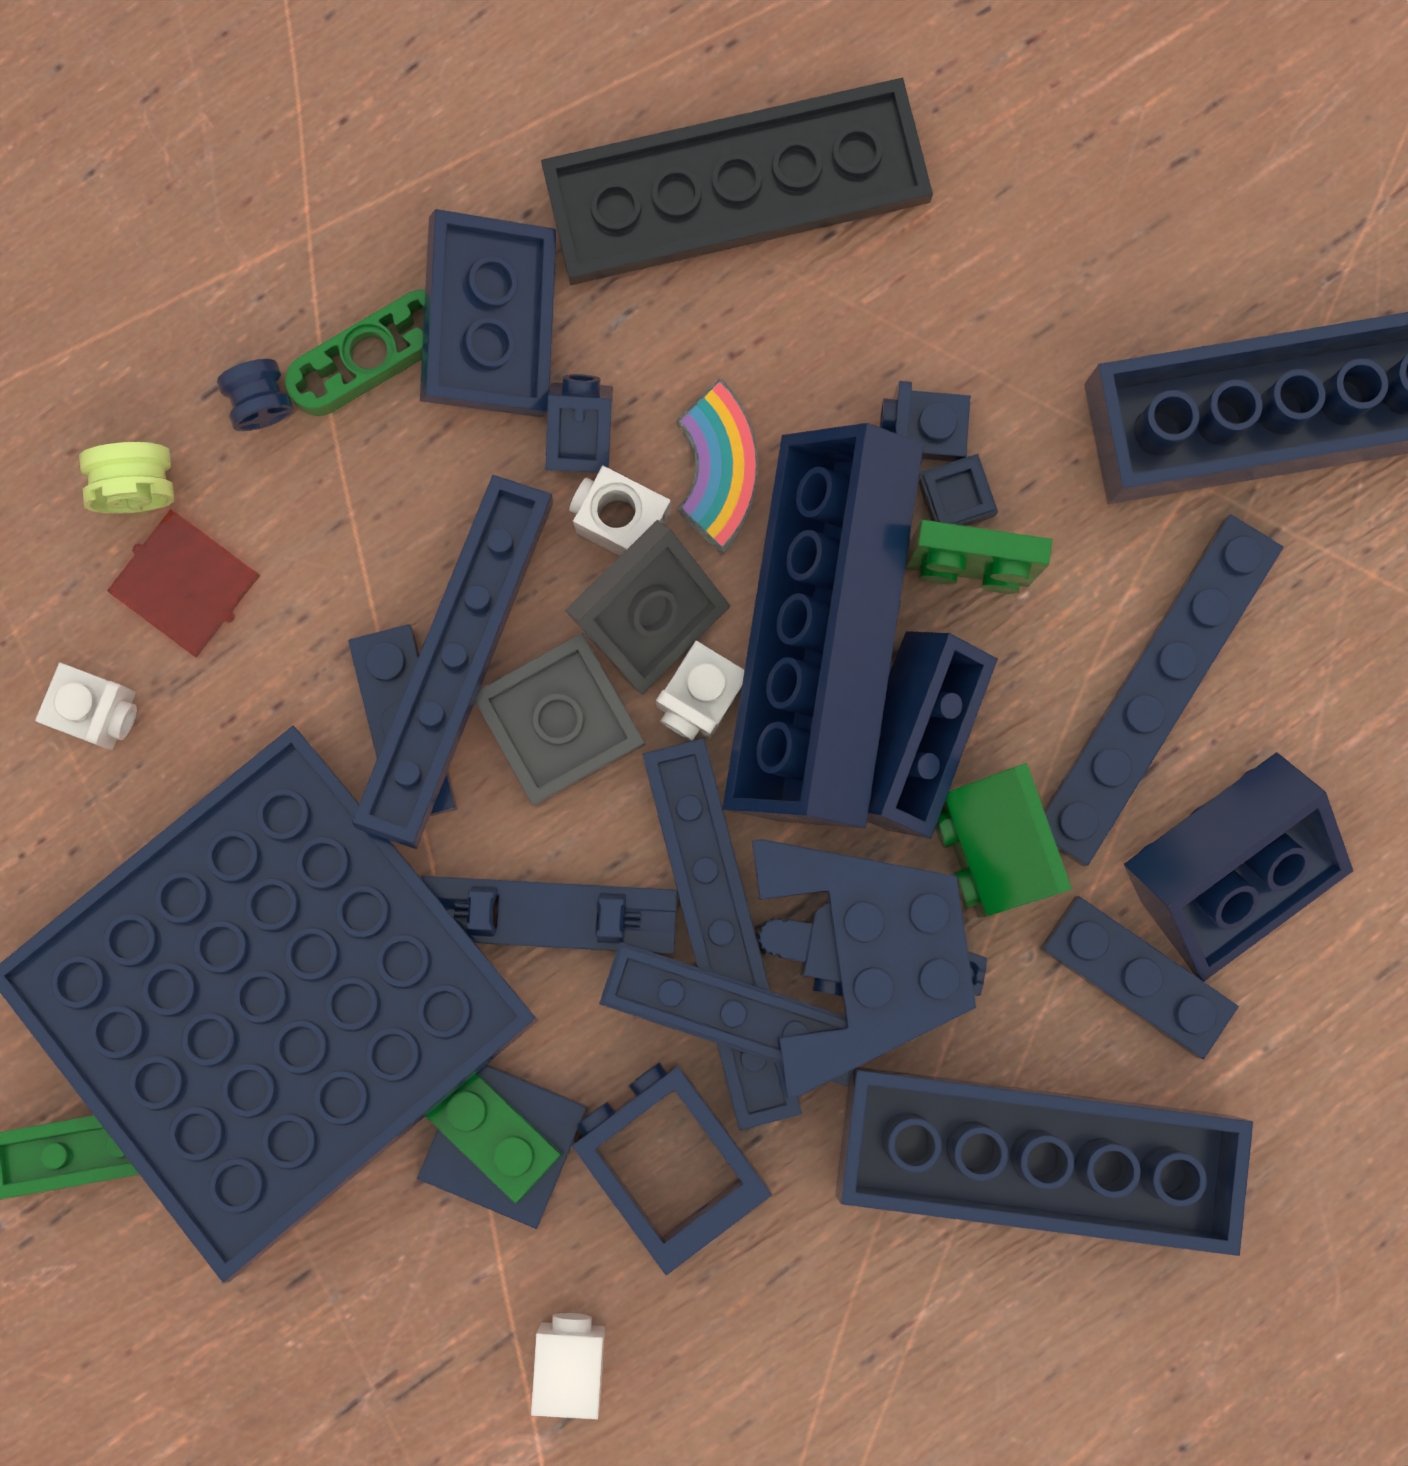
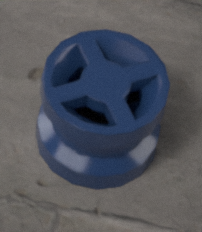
M257 359L244 362L224 371L218 377L217 383L221 394L230 398L233 408L229 417L236 431H253L265 428L286 419L292 414L294 408L290 397L282 393L278 385L282 374L275 360Z

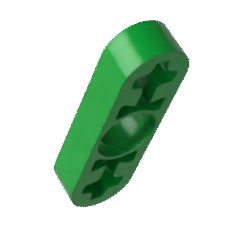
M414 290L295 359L286 372L285 385L289 396L296 406L303 412L313 416L330 414L422 360L423 330L418 327L402 335L408 348L399 352L393 335L386 327L395 323L399 334L411 328L415 324L412 314L419 309L424 311L425 290ZM365 338H378L387 345L385 360L379 366L371 369L356 365L353 361L355 346ZM339 354L346 369L355 378L346 384L339 372L324 383L327 390L324 396L317 398L311 391L301 395V392L308 387L305 377L309 373L315 371L319 377L325 378L338 371L332 358Z

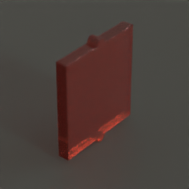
M170 509L144 544H135L132 551L135 555L107 591L197 658L224 622L230 623L234 620L235 615L232 611L260 575Z

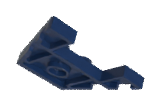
M764 839L752 841L759 900L824 891L828 893L846 1019V1027L843 1029L779 1037L787 1098L799 1097L976 1008L957 876Z

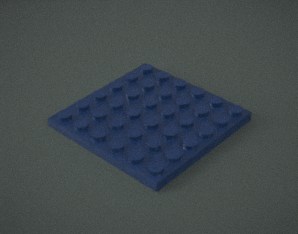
M294 725L0 963L1 995L222 1283L232 1281L539 1021L392 842L354 827L352 820L359 805L358 801Z

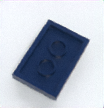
M435 209L429 216L420 384L421 402L542 417L547 413L548 393L550 390L557 229Z

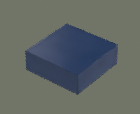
M978 454L919 473V486L931 521L967 526L997 515L998 510Z

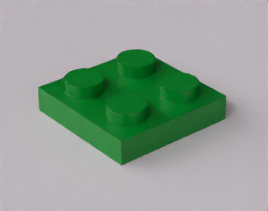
M922 520L910 541L905 569L920 571L919 579L930 583L956 584L957 577L982 580L981 588L988 591L1007 594L1019 593L1020 586L1029 587L1049 566L1053 539Z

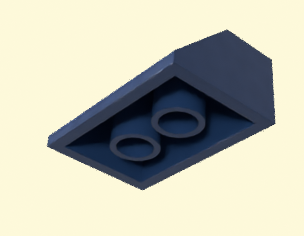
M1278 752L1274 753L1257 767L1247 771L1234 784L1205 805L1195 809L1189 817L1153 843L1146 845L1137 855L1124 863V867L1141 903L1194 975L1203 982L1354 871L1326 791Z

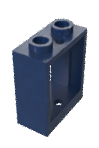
M659 1062L629 1085L635 1096L614 1111L607 1101L576 1124L583 1135L574 1141L572 1147L667 1276L771 1197L772 1193L769 1186L680 1065L677 1063L666 1071ZM675 1090L739 1179L662 1237L598 1147Z

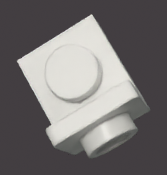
M695 641L665 691L662 690L656 699V708L665 713L660 722L690 741L694 740L697 733L710 740L742 689L744 669Z
M59 662L35 721L113 751L117 739H125L133 726L137 706L132 704L136 692L118 683L102 679Z

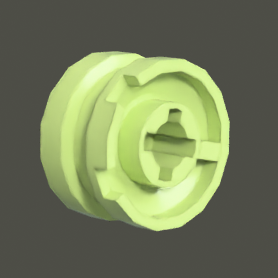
M121 442L95 446L79 454L81 474L88 477V485L82 488L85 509L100 513L123 514L156 510L174 503L173 483L166 480L165 472L171 468L169 448L149 442Z

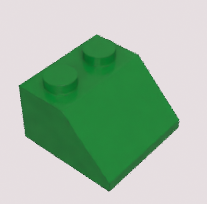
M1027 763L948 791L935 830L944 848L950 846L954 848L961 870L953 872V876H957L960 900L965 909L974 906L978 918L987 917L1072 890Z

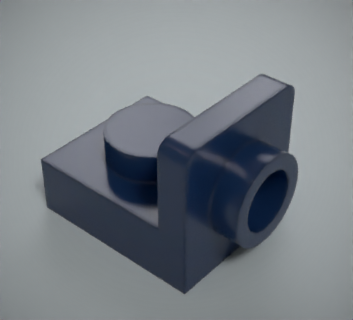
M570 374L563 376V383H551L547 407L545 470L599 473L602 466L609 468L613 387L600 385L601 379L599 377L585 374Z
M899 381L893 399L883 398L880 428L924 444L922 459L957 461L966 458L971 395L912 391V382Z

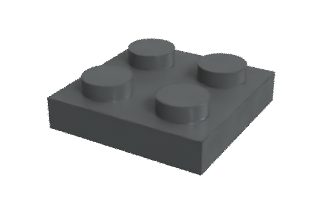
M656 520L565 611L624 679L642 695L731 606L672 530L659 520Z
M583 632L481 688L475 700L534 807L645 746V742Z

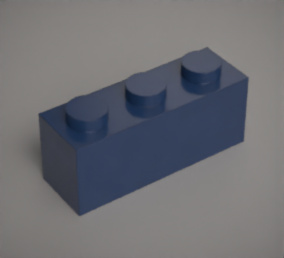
M905 632L888 677L881 735L878 743L871 801L867 816L868 822L887 831L931 839L998 658L951 633Z

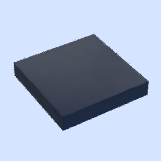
M487 1064L477 1073L563 1153L562 1157L520 1203L515 1204L438 1129L417 1179L537 1229L579 1128L576 1124L583 1119L588 1106Z

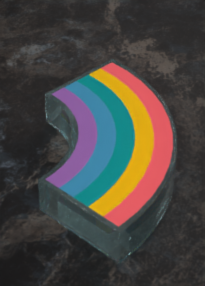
M719 377L676 421V425L687 438L695 460L694 480L688 495L678 507V513L723 555L733 544L749 516L757 484L758 456L754 432L749 418L732 389Z

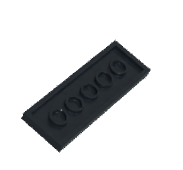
M903 77L541 160L570 285L930 203L933 196Z

